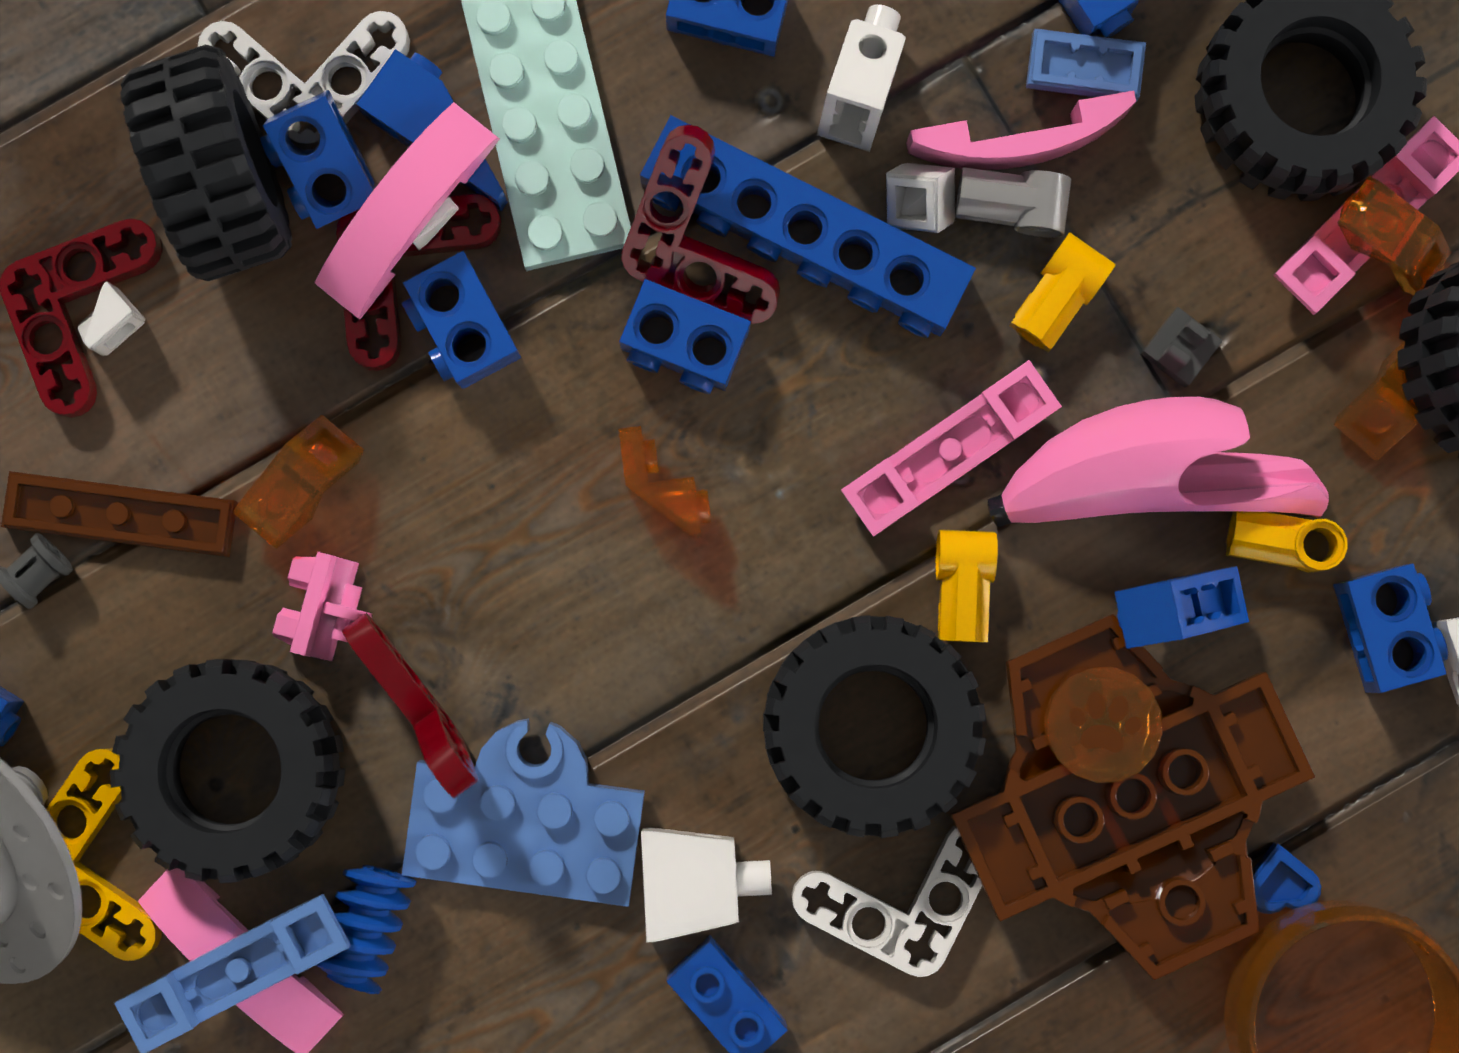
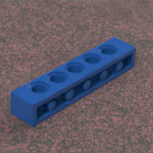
M670 115L640 174L641 187L646 189L664 141L669 133L678 126L690 124ZM709 134L715 147L714 159L709 171L715 173L720 182L712 192L700 193L693 213L699 215L696 222L701 227L722 237H726L728 232L731 231L748 240L749 242L746 247L754 254L772 262H776L780 256L798 265L797 273L804 279L821 287H827L829 282H832L850 291L847 298L863 309L877 313L879 308L882 307L900 316L898 324L915 335L928 338L930 332L941 337L976 270L975 267ZM685 143L684 148L679 151L680 159L673 176H678L684 180L690 162L693 158H696V147ZM659 192L652 199L653 203L672 212H676L678 206L683 207L680 198L672 192ZM752 194L762 196L768 202L770 210L761 218H747L738 208L739 202L744 197ZM802 219L809 220L818 227L820 237L811 244H799L789 234L788 228L792 223ZM848 245H859L868 252L870 263L860 270L849 269L840 260V250ZM898 270H909L918 277L920 290L913 295H901L892 288L890 275Z

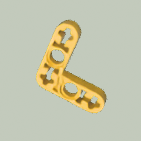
M96 749L86 753L79 760L46 810L57 828L58 815L66 806L73 805L80 808L86 817L85 830L79 837L69 838L61 833L70 851L79 885L93 887L101 898V906L98 913L92 918L82 917L79 933L114 957L124 961H135L151 954L158 947L162 938V931L138 901L79 862L116 808L115 805L122 799L120 786L111 788V784L101 785L91 798L102 802L100 809L90 799L74 794L77 787L81 792L90 791L98 777L96 772L92 770L94 764H106L111 760L114 763L112 770L119 769L120 755L112 753L113 749ZM115 903L121 907V910L113 916L114 918L126 925L132 924L137 920L143 924L140 934L146 939L144 944L138 942L127 947L123 943L127 935L126 932L114 923L106 926L104 932L98 928L111 915Z

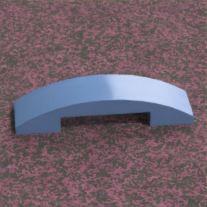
M323 893L204 953L119 999L114 1004L139 1052L147 1053L186 1033L214 1015L295 973L297 975L348 949L351 945Z

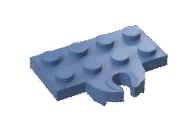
M529 719L515 721L496 731L481 748L474 767L479 781L455 799L441 786L425 760L417 762L402 876L629 907L645 791L589 783L588 759L579 740L577 741L562 726L553 722L549 723L545 735L551 745V755L547 761L541 764L527 762L520 753L519 745L521 739L530 730Z

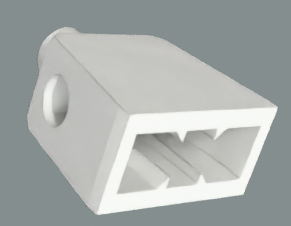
M871 5L865 21L859 19L851 21L827 91L817 132L818 136L870 152L906 40L902 33L897 32L901 16L896 10L884 5Z
M653 827L642 828L641 842L647 942L662 941L738 923V897L772 895L770 860L736 862L734 837Z

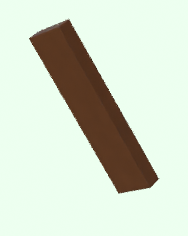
M9 471L1 527L230 557L238 502L220 498Z

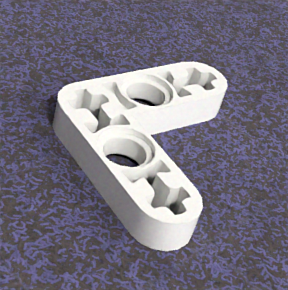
M385 11L370 13L354 28L304 84L243 29L232 22L219 21L210 24L203 30L198 41V47L203 45L214 47L215 43L220 39L230 43L236 38L233 46L238 54L249 64L241 71L232 61L231 63L236 75H240V81L252 107L265 119L274 116L282 110H287L286 107L289 106L292 99L297 105L329 90L345 123L359 110L356 105L394 50L396 49L406 56L410 48L408 31L398 16ZM393 28L392 37L396 43L395 46L390 50L385 46H380L370 56L373 64L377 66L373 72H370L363 60L353 54L354 51L360 48L366 57L376 44L371 36L372 33L377 29L387 33ZM254 55L259 56V58L253 60ZM347 66L359 70L362 80L358 90L349 95H340L333 91L331 80L338 69ZM268 71L280 75L282 89L276 97L270 100H261L254 96L252 86L258 75ZM296 91H299L301 93L300 95L294 97ZM295 122L289 127V138L295 145L308 150L314 149L319 145L320 135L318 131L314 133L306 129L299 134L298 131L301 128L299 122Z
M953 826L946 834L907 913L822 871L808 872L797 880L792 891V903L797 914L806 922L907 974L924 977L937 972L945 962L982 884L970 859L963 870L966 873L975 874L970 885L956 874L941 871L946 860L956 867L962 856V850L955 846L959 834L956 827ZM820 881L829 885L827 895L841 904L844 902L845 893L856 897L844 911L840 928L830 924L836 918L837 913L827 907L819 906L815 913L807 910L808 899L802 895L806 886L815 889ZM940 882L954 883L961 893L959 907L950 914L942 915L936 913L929 904L930 891ZM866 907L878 909L883 914L885 920L882 933L878 937L869 940L858 937L852 928L854 915L857 911ZM922 911L933 922L949 926L945 936H941L937 930H933L928 940V946L934 951V956L931 960L921 958L914 965L909 963L911 954L904 946L908 939L918 941L922 937L926 925L921 922H915L918 914Z

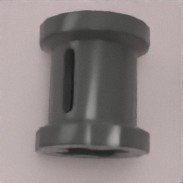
M36 533L30 539L32 546L8 568L0 566V584L15 600L28 609H32L38 603L36 596L60 574L67 576L73 571L71 563L62 552L39 533Z

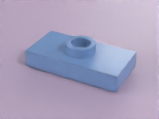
M1034 29L1031 39L1026 88L1091 97L1134 90L1137 102L1140 98L1146 43Z

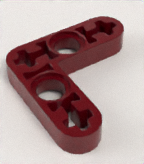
M693 125L678 126L665 139L622 249L621 259L623 266L637 280L644 282L647 279L751 321V324L762 323L773 315L779 300L780 286L774 274L764 267L684 236L711 168L715 147L712 138L700 127ZM686 143L696 147V158H693L690 162L683 180L678 176H673L680 159L679 151L684 148ZM664 191L674 193L683 203L682 213L672 217L663 216L654 208L653 196ZM654 229L657 232H661L662 236L656 248V256L652 258L651 262H646L641 259L642 249L647 243L651 230ZM694 262L707 263L715 270L717 279L710 285H696L687 276V266ZM728 273L735 277L728 295H725L721 291L724 288ZM752 285L762 289L761 298L755 304L745 301L746 292H749Z
M482 195L449 196L459 208L451 217L452 221L469 219L470 209L479 208L483 217H491L490 223L483 224L481 226V234L476 236L471 234L467 226L450 227L454 239L445 240L446 225H444L423 248L418 250L412 243L402 257L488 247L496 241L501 232L502 221L497 207L490 199ZM359 209L339 219L336 231L337 242ZM395 276L385 287L382 297L374 302L364 314L374 316L388 311V319L376 318L378 334L383 339H389V346L380 348L379 358L372 359L367 350L360 349V342L369 340V323L365 319L356 322V316L343 307L349 353L360 366L368 370L380 371L389 368L397 361L401 353Z
M132 218L118 221L17 260L7 266L1 274V296L40 399L46 408L58 415L70 418L82 416L92 408L97 396L96 383L65 303L101 290L106 281L114 285L155 267L161 258L162 242L157 232L143 221ZM131 233H134L141 240L147 239V243L140 247L141 257L138 259H134L128 253H120L110 257L116 265V268L110 270L109 259L99 247L100 244L105 243L106 248L112 252L128 246L127 236ZM78 252L92 253L96 262L93 275L85 281L77 282L71 280L67 272L70 258ZM28 274L36 280H41V284L34 288V295L39 306L45 309L52 306L53 311L36 313L30 299L16 293V290L24 285L22 276ZM25 314H34L26 320L24 318ZM52 323L58 325L63 335L61 346L51 354H41L34 344L35 333L45 324ZM72 357V364H62ZM62 364L61 366L66 378L71 382L81 384V389L73 393L75 400L73 404L70 405L67 401L60 398L56 399L55 393L63 389V384L59 373L52 369L45 372V366Z
M365 613L342 629L343 635L354 652L413 725L423 758L446 792L455 799L479 781L477 773L458 728L371 616Z

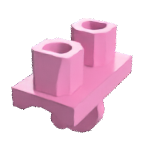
M318 551L316 557H294L288 574L289 586L307 591L301 612L282 608L277 614L272 632L273 636L291 645L290 652L332 661L338 640L348 642L343 635L342 629L365 613L369 614L372 618V613L357 609L362 587L353 584L359 563Z

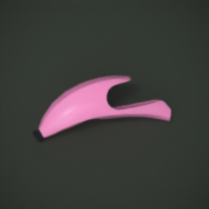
M1168 397L1118 406L1081 420L1048 440L1015 472L1001 495L987 499L989 514L998 527L1009 523H1040L1146 512L1296 513L1321 519L1328 506L1329 493L1313 469L1301 459L1267 454L1222 452L1243 445L1250 439L1248 423L1240 407L1205 397Z

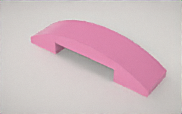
M1133 90L1078 100L1070 113L1071 125L971 142L967 120L911 130L906 142L908 154L932 163L961 169L966 167L980 170H999L1046 162L1082 148L1113 128L1128 114L1136 103L1135 92Z
M453 102L411 144L376 186L331 251L315 284L354 316L361 319L395 276L391 270L458 183L460 181L464 184L467 183L500 138Z
M1433 116L1407 141V144L1401 151L1370 176L1273 276L1315 315L1356 274L1355 272L1428 199L1433 197L1459 171V140Z
M1028 360L920 437L841 489V491L874 537L1062 406L1031 361Z
M178 868L166 870L138 900V903L154 923L189 961L249 931L218 902L220 896L204 881L185 878V871ZM295 974L236 1004L258 1025L295 1053H309L344 1015L304 976L299 978Z

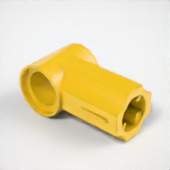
M1069 232L1041 271L1042 279L1033 292H1030L1009 326L1032 345L1049 352L1083 303L1088 305L1116 264Z
M1233 511L1226 539V556L1294 567L1304 572H1320L1337 566L1344 559L1348 549L1347 537L1343 529L1333 521L1327 519L1310 520L1269 512ZM1310 531L1320 532L1329 543L1328 554L1321 562L1312 560L1306 555L1303 542L1305 536Z
M938 530L935 574L936 580L940 581L938 638L941 641L988 643L990 583L995 581L998 557L996 532Z

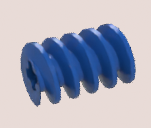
M363 865L362 868L344 869L342 874L356 884L355 890L337 891L335 895L337 899L349 907L347 913L334 914L351 946L316 966L327 973L326 977L337 984L369 994H380L382 991L381 987L370 977L385 976L389 966L377 955L392 954L396 948L395 942L384 933L399 932L403 926L402 920L390 910H404L409 907L410 899L398 888L414 887L417 881L392 870L372 865Z

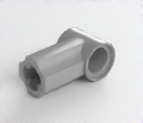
M963 167L958 187L955 218L1014 226L1015 231L1030 236L1062 237L1065 234L1072 180L1067 175L1051 171L1030 170L1024 171L1021 175Z

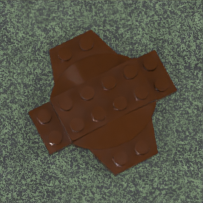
M1110 614L1006 661L1015 752L1005 772L1002 788L999 789V792L950 813V816L992 909L1000 922L1046 900L1055 898L1068 906L1089 911L1149 977L1156 980L1260 932L1252 862L1247 854L1246 839L1251 832L1254 822L1258 823L1263 801L1311 780L1315 776L1267 672H1259L1213 694L1199 687L1171 680L1162 670L1163 667L1143 646L1126 649L1123 630L1119 625L1118 619L1113 614ZM1095 691L1099 692L1105 700V711L1099 719H1093L1087 711L1088 697ZM1124 696L1128 701L1127 714L1122 721L1113 722L1109 717L1110 704L1115 697ZM1074 707L1080 708L1085 714V722L1080 727L1075 726L1070 720V711ZM1136 716L1141 720V727L1137 733L1129 735L1125 732V724L1129 718ZM1094 725H1107L1113 727L1121 734L1124 746L1120 752L1112 753L1104 748H1084L1080 739L1087 728Z

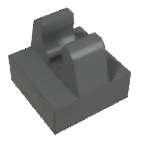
M1177 307L1141 352V355L1186 388L1191 384L1223 340Z

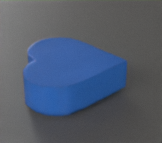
M1273 843L1252 869L1258 912L1273 914L1280 912L1285 906L1293 910L1303 911L1315 905L1321 895V884L1317 875L1278 843Z

